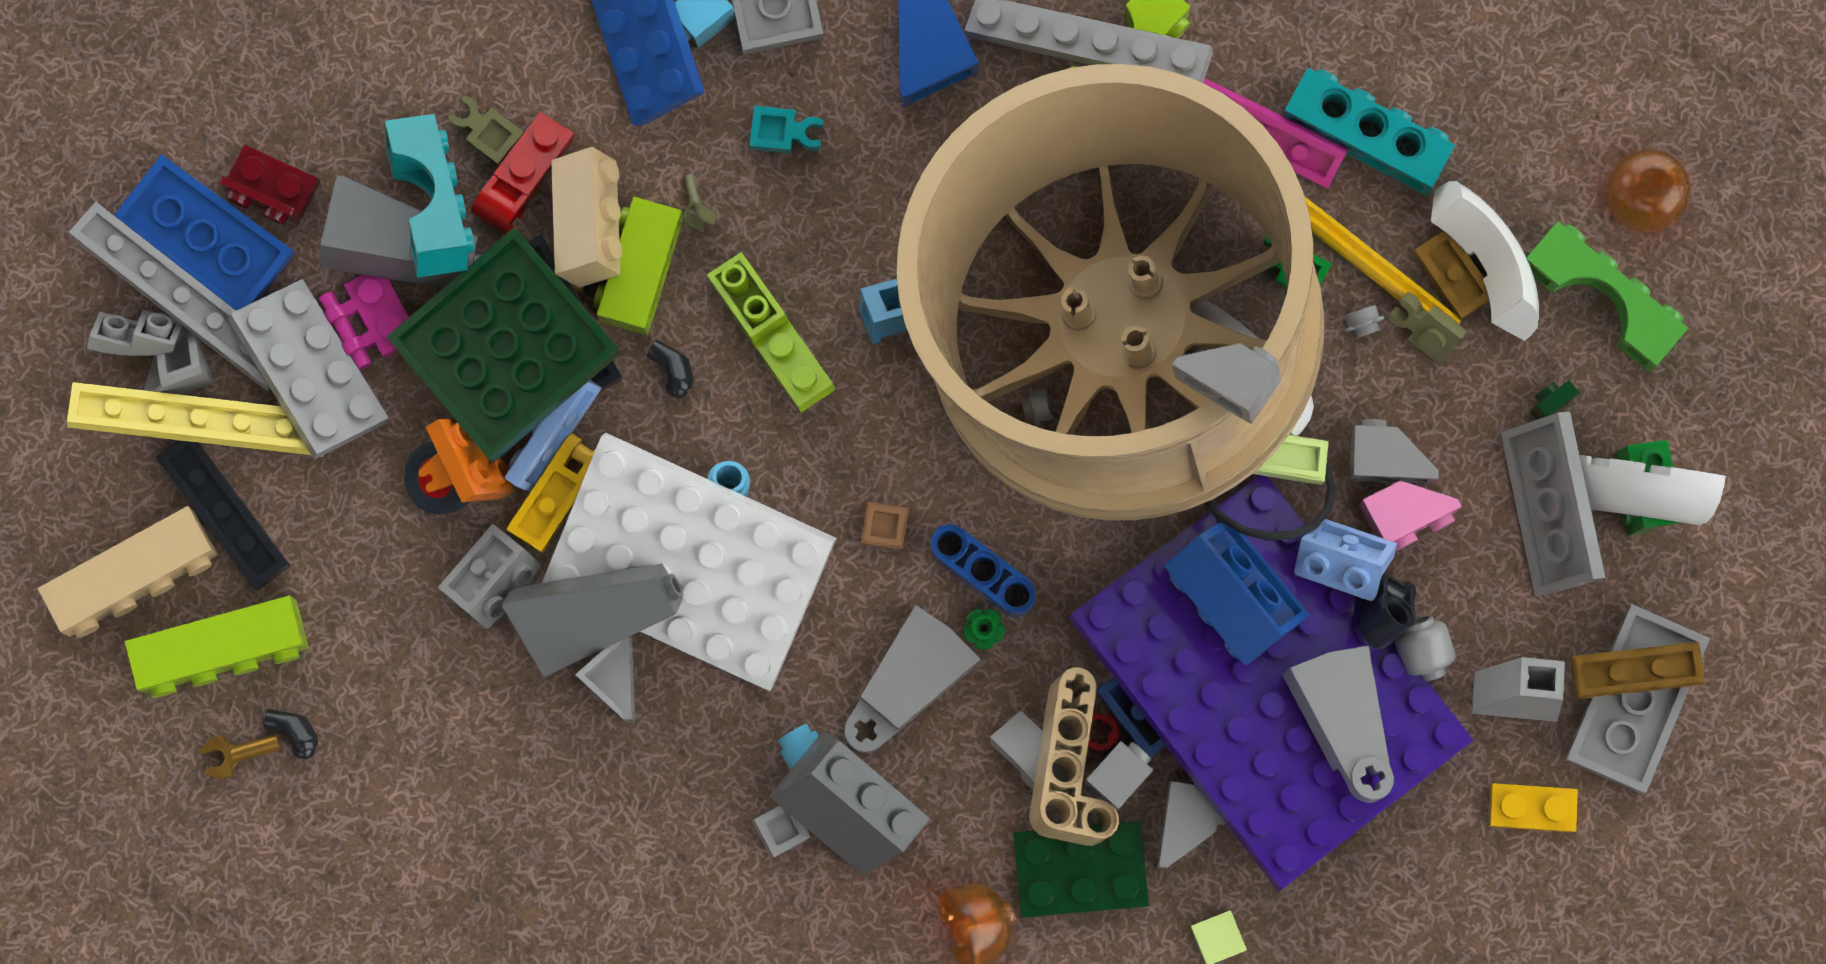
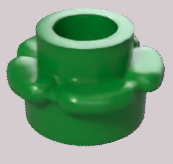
M975 609L971 611L966 617L967 625L963 627L966 640L969 643L973 642L976 648L982 650L990 649L994 646V643L1000 642L1005 634V626L1001 624L1002 618L1000 614L993 609H986L985 611ZM987 625L988 631L981 632L980 626Z

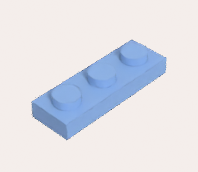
M589 380L532 429V437L524 448H521L514 454L509 463L510 470L504 478L516 487L531 492L565 439L574 431L602 388Z

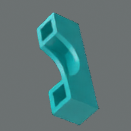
M435 114L386 120L385 147L393 179L417 185L432 200L421 213L409 219V246L417 278L466 271L468 253L474 252V241L471 228H463L461 221L466 219V212L462 194L455 195L453 187L457 186L454 162H446L445 154H449L446 130H438Z

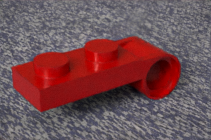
M539 112L480 191L472 205L471 214L506 235L514 228L512 224L517 217L519 219L522 218L527 202L551 172V160L563 156L574 140V133Z

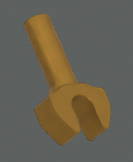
M278 734L238 745L228 743L226 738L220 735L209 739L200 748L199 752L205 755L221 751L224 754V762L218 767L206 769L204 773L218 779H228L234 777V769L240 761L280 751L282 747Z

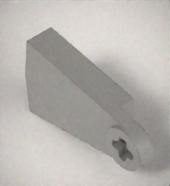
M915 605L846 722L845 738L852 749L860 753H871L878 750L978 665L981 659L951 628ZM859 721L865 725L869 721L874 722L876 726L873 732L877 736L876 739L871 741L866 738L862 742L856 739L858 730L855 725Z
M1369 646L1328 652L1289 668L1282 676L1332 770L1340 771L1350 792L1358 800L1372 803L1385 797L1393 787L1394 776L1389 763ZM1366 769H1368L1371 775L1378 774L1380 782L1375 784V791H1373L1371 785H1363L1361 782V778L1366 775Z

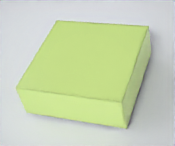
M1231 910L1190 926L1205 964H1214L1247 950Z

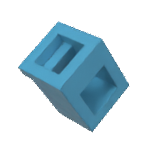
M897 279L860 289L859 311L872 345L880 343L883 337L908 331L899 301Z

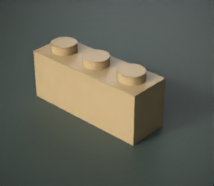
M594 147L551 160L555 274L579 288L621 275L620 257L622 255V247L619 241V218L621 211L618 204L617 181L619 180V170L616 160Z

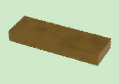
M1699 642L1570 657L1576 700L1705 684Z

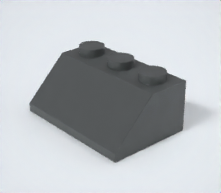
M824 730L769 796L861 875H865L904 852L930 820L925 813L841 741Z

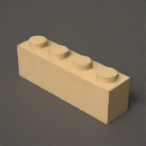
M186 506L37 589L59 631L69 637L75 634L77 638H81L96 631L100 627L98 621L111 614L115 618L134 610L137 607L135 601L150 593L152 597H156L169 591L175 586L173 580L183 574L188 573L189 576H195L204 572L212 566L210 560L219 554L196 511Z

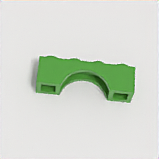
M1557 221L1526 258L1534 279L1551 293L1567 286L1584 285L1595 288L1605 294L1615 305L1620 317L1621 330L1617 347L1650 373L1688 330V327L1682 323L1683 317L1667 304L1661 306L1649 296L1651 294L1649 288L1641 281L1633 277L1628 279L1617 270L1618 264L1611 256L1603 251L1595 252L1584 243L1586 238L1578 229L1569 224L1564 226Z

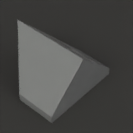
M183 326L174 351L154 355L144 391L182 395L213 384L214 381L200 339Z
M629 636L606 647L575 674L626 723L635 722L632 637Z

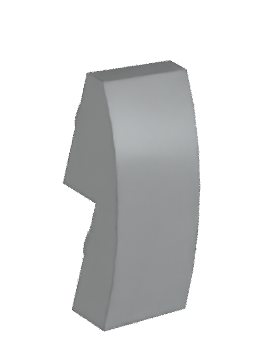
M142 310L138 321L126 319L119 315L99 312L89 336L87 349L128 356L169 353L174 351L183 326L172 317Z
M1020 711L990 736L991 746L1020 771L1021 780L1033 790L1042 730ZM1059 764L1052 765L1054 777L1061 782H1066L1068 778L1065 768Z

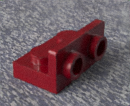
M246 144L243 145L228 177L221 176L218 184L227 192L225 195L227 200L246 209L250 203L263 208L262 215L283 226L287 220L299 225L320 183L319 178Z

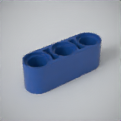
M946 524L934 531L931 537V553L941 566L1010 617L1019 618L1027 615L1032 610L1036 600V590L1028 578L961 527L954 524ZM945 536H954L961 542L962 548L956 555L946 556L938 549L937 544L939 540ZM980 561L991 563L995 569L994 577L985 582L976 580L971 573L972 566ZM1014 586L1021 587L1027 592L1029 600L1024 606L1013 607L1005 600L1004 595L1006 591Z

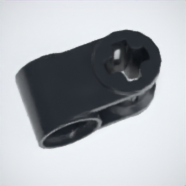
M1385 570L1381 576L1375 599L1369 601L1361 598L1359 630L1364 640L1373 648L1379 650L1386 649L1415 624L1416 586L1409 581L1400 582L1388 575L1387 570Z

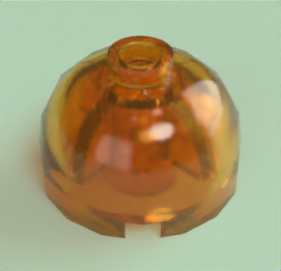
M1657 149L1635 151L1621 159L1610 173L1605 189L1607 206L1616 221L1623 226L1626 225L1630 229L1644 234L1661 232L1675 224L1688 207L1691 194L1689 174L1681 161L1668 152Z
M968 883L943 890L944 892L940 893L938 897L939 915L943 927L949 923L952 936L959 946L951 948L958 964H992L998 961L1009 947L1012 938L1011 926L1016 924V916L1011 903L1008 900L1003 901L997 892L984 884Z

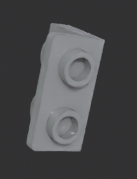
M492 524L437 588L483 627L489 629L505 613L501 605L509 592L517 587L529 585L536 573L541 569V564L523 547Z

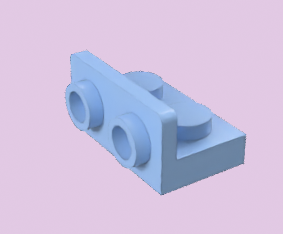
M1324 519L1317 529L1306 533L1302 537L1294 573L1297 576L1373 601L1378 592L1381 576L1394 558L1397 543Z

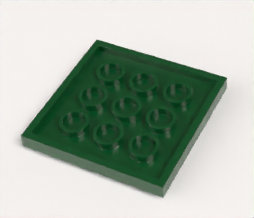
M515 227L467 267L466 271L460 273L387 336L389 341L493 463L622 353Z

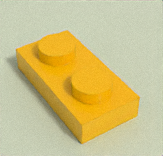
M1492 783L1490 784L1489 827L1576 832L1578 789Z

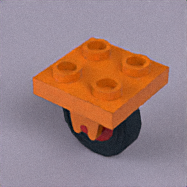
M455 418L438 419L426 426L432 441L421 444L412 452L405 466L404 482L409 497L417 507L430 514L448 515L462 510L470 502L502 499L515 492L512 483L504 478L509 471L506 463L500 458L494 463L491 462Z

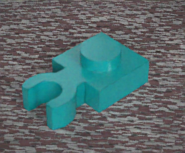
M754 105L750 150L791 154L792 143L794 142L800 143L808 151L821 150V141L810 140L807 138L806 133L812 128L823 129L824 121L818 117H808L802 122H795L796 111L793 109Z

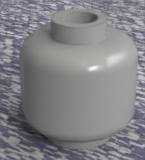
M1432 615L1417 617L1415 624L1395 640L1397 652L1406 667L1405 673L1413 676L1421 675L1423 681L1435 680L1446 675L1445 667L1449 666L1456 658L1446 624L1442 621L1434 620Z

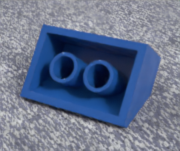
M1222 522L1200 534L1164 565L1170 573V579L1174 586L1189 596L1197 606L1200 618L1206 624L1216 629L1224 639L1227 651L1234 658L1241 660L1245 666L1310 616L1247 537Z

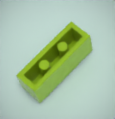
M634 196L630 208L623 207L619 218V231L622 232L620 238L622 255L620 257L621 275L609 278L606 286L599 285L593 302V309L598 310L597 316L601 323L648 336L684 221L682 210Z

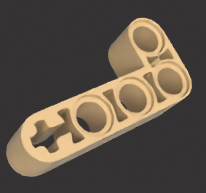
M1073 667L1060 675L1051 684L1048 691L1029 818L1032 828L1039 835L1093 846L1110 837L1117 830L1119 816L1116 809L1110 803L1080 796L1096 696V681L1088 670ZM1069 683L1073 684L1072 690L1070 688H1066V686ZM1073 692L1079 693V695L1072 700ZM1059 723H1066L1072 728L1074 732L1073 740L1064 739L1060 735L1058 730ZM1053 764H1059L1065 768L1068 778L1066 782H1061L1054 777L1052 773ZM1047 805L1055 806L1061 814L1060 824H1055L1047 818L1045 810ZM1088 814H1094L1100 819L1102 823L1101 833L1093 831L1088 826Z

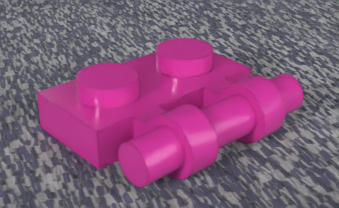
M364 274L344 284L351 297L347 302L340 304L333 291L319 297V301L325 311L323 314L328 323L334 327L343 343L341 346L347 356H351L359 371L368 368L372 364L366 350L377 345L384 359L398 352L387 336L409 318L389 279ZM357 313L360 314L369 330L360 336H357L348 318Z

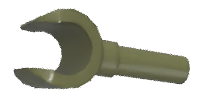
M688 174L684 178L689 196V206L685 210L683 220L688 226L703 233L704 222L710 225L715 224L717 215L715 211L702 205L695 176Z

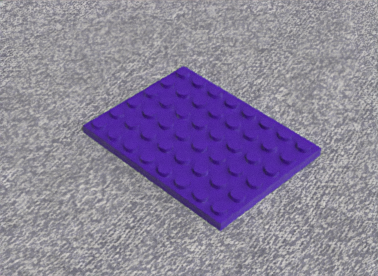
M1258 476L1217 506L1221 512L1241 525L1265 532L1292 531L1305 525L1268 476ZM1209 512L1072 612L1068 619L1279 892L1466 747L1473 739L1428 681H1423L1421 675L1413 676L1405 673L1406 667L1397 652L1395 641L1386 649L1379 650L1373 648L1364 640L1359 630L1360 597L1297 576L1294 573L1301 539L1304 535L1295 539L1269 541L1245 535L1310 616L1247 666L1241 660L1234 658L1227 651L1224 639L1213 626L1206 624L1200 618L1197 606L1186 593L1181 592L1174 586L1170 579V573L1164 567L1168 561L1200 534L1221 522ZM1369 646L1389 763L1394 776L1393 787L1385 797L1372 803L1358 800L1350 792L1340 771L1332 770L1282 676L1289 668L1328 652ZM1366 769V775L1361 778V782L1363 785H1371L1373 791H1375V784L1380 782L1378 774L1371 775L1368 769Z

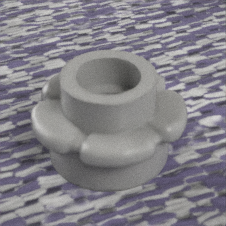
M1376 305L1349 313L1344 316L1348 326L1344 330L1345 332L1354 331L1356 338L1380 330L1378 322L1384 320V316L1379 315Z
M1033 385L1029 386V394L1022 396L1026 420L1034 419L1035 424L1041 426V422L1053 419L1047 387L1034 389Z

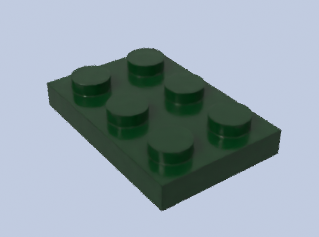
M1141 821L1119 823L1117 830L1110 837L1093 846L1044 837L1035 830L1013 832L1021 918L1149 907ZM1102 824L1088 825L1093 831L1101 833Z

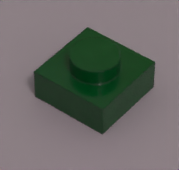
M1570 380L1560 387L1555 382H1552L1534 396L1538 404L1530 412L1536 420L1555 414L1580 392Z

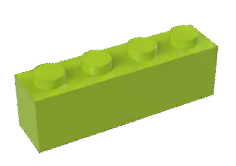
M290 595L125 641L136 689L145 694L150 693L151 698H159L176 693V685L190 681L193 687L211 684L218 680L216 674L233 670L234 675L247 674L259 669L258 662L274 658L275 664L290 662L300 658L298 651L309 649L297 600Z

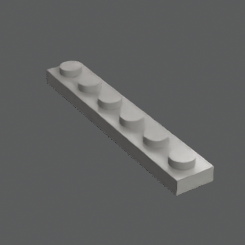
M975 0L964 30L968 38L1088 65L1129 64L1149 66L1175 72L1202 83L1213 55L1211 45L1007 0Z
M95 202L68 232L69 238L268 392L270 387L228 321L230 313L236 310L104 207Z

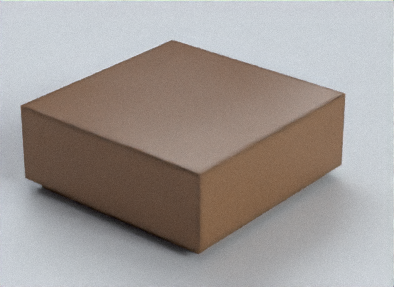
M867 502L861 544L903 551L909 508Z

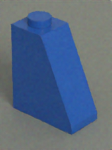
M899 0L900 101L903 107L978 73L979 63L948 0Z

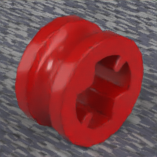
M1096 713L1092 716V723L1102 721L1101 726L1107 723L1111 728V732L1106 735L1107 743L1099 745L1097 744L1098 739L1094 743L1089 739L1088 749L1095 752H1103L1114 746L1118 739L1119 729L1112 717L1107 714Z

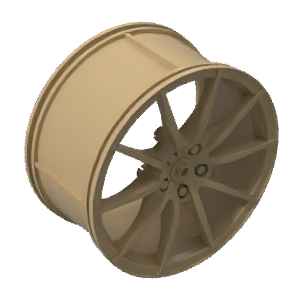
M1129 64L1088 65L1068 68L1040 76L994 98L963 122L935 153L922 173L910 198L902 222L898 244L897 283L904 322L913 346L936 384L947 416L970 452L992 475L1030 500L1056 511L1100 520H1141L1185 511L1216 498L1253 474L1277 451L1303 414L1315 386L1324 345V310L1321 288L1313 264V237L1310 215L1303 190L1294 169L1278 143L1249 112L1223 93L1200 81L1175 72ZM1123 164L1155 165L1175 169L1198 177L1199 184L1177 219L1142 253H1131L1116 212L1109 166ZM1099 167L1104 209V230L1099 252L1092 258L1081 259L1058 249L1029 225L1014 208L1032 193L1054 181ZM1214 186L1243 206L1259 223L1272 243L1271 248L1266 252L1218 271L1183 274L1177 272L1172 267L1175 256L1179 252ZM1003 217L1042 255L1064 283L1063 289L1055 294L1006 300L975 298L967 296L961 291L969 267L978 249ZM1281 262L1288 289L1281 313L1268 340L1252 338L1202 318L1190 310V307ZM958 310L1029 323L1048 324L1050 326L1049 338L1026 362L983 387L971 389L968 386L961 366L957 343ZM1241 343L1251 350L1254 347H1260L1273 355L1277 360L1276 365L1279 366L1281 382L1253 423L1250 424L1177 380L1172 367L1174 360L1179 356H1184L1188 349L1194 346L1216 349ZM1070 364L1074 366L1072 381L1056 432L1019 421L988 403L997 397L1052 374ZM1151 377L1160 378L1189 401L1196 410L1184 417L1146 430L1148 379ZM1104 389L1114 390L1118 394L1130 423L1131 433L1115 436L1073 435L1083 419L1090 402L1098 392Z

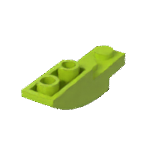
M742 252L707 274L710 282L745 335L801 413L836 390L833 382L788 321L785 312Z

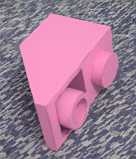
M1399 481L1363 499L1359 504L1374 536L1397 543L1396 551L1417 541L1418 538L1415 533L1430 526L1432 532H1436L1455 522L1452 514L1462 507L1456 498L1403 481Z

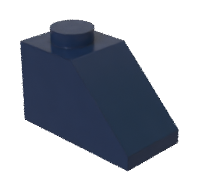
M1114 677L1096 690L1130 743H1135L1150 758L1166 747Z

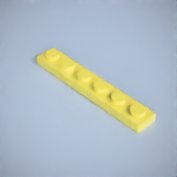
M75 382L72 384L67 428L311 455L281 406Z

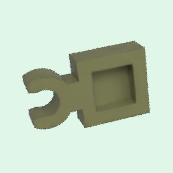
M463 96L461 101L470 109V115L465 119H459L450 112L448 118L451 124L459 130L472 131L466 138L467 143L499 167L524 132L492 107L485 116H482L476 102L470 97Z
M1407 292L1399 301V304L1408 313L1396 306L1388 318L1398 327L1409 328L1413 333L1407 340L1437 364L1441 365L1466 334L1467 330L1435 305L1427 313L1422 309L1420 300L1415 295Z

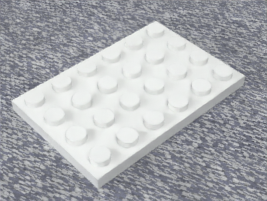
M604 433L599 440L542 583L662 563L667 573L674 574L678 579L683 591V600L675 615L640 632L771 691L837 538L610 434Z

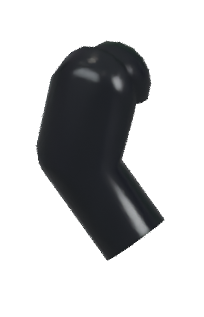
M656 339L647 353V358L666 368L669 380L666 384L667 393L674 398H683L687 395L688 389L693 387L694 383L690 361L684 354Z
M271 709L266 711L264 730L286 733L293 745L292 753L295 757L309 759L314 756L315 747L318 745V735L305 716Z

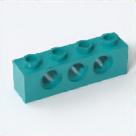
M1307 68L1282 116L1348 148L1346 154L1428 197L1455 147V144L1448 141L1449 136L1437 128L1427 127L1425 129L1411 122L1412 117L1398 108L1391 107L1388 110L1375 103V98L1362 89L1354 88L1352 91L1338 84V78L1328 71L1317 69L1315 72ZM1327 102L1337 103L1342 108L1343 115L1337 118L1329 117L1324 113L1322 105ZM1364 121L1373 122L1378 126L1380 134L1375 137H1368L1360 131L1359 124ZM1402 140L1409 141L1415 146L1417 153L1413 156H1404L1397 150L1396 143Z

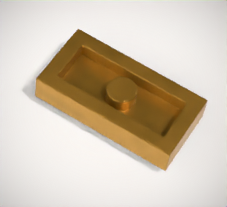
M1442 231L1413 251L1415 258L1453 313L1460 320L1490 302L1483 281L1484 277L1464 249L1445 231Z

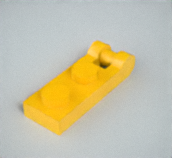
M573 433L565 439L506 528L508 532L542 554L570 514L595 453V450L592 451L582 444L583 440ZM572 458L583 464L578 474L566 468Z

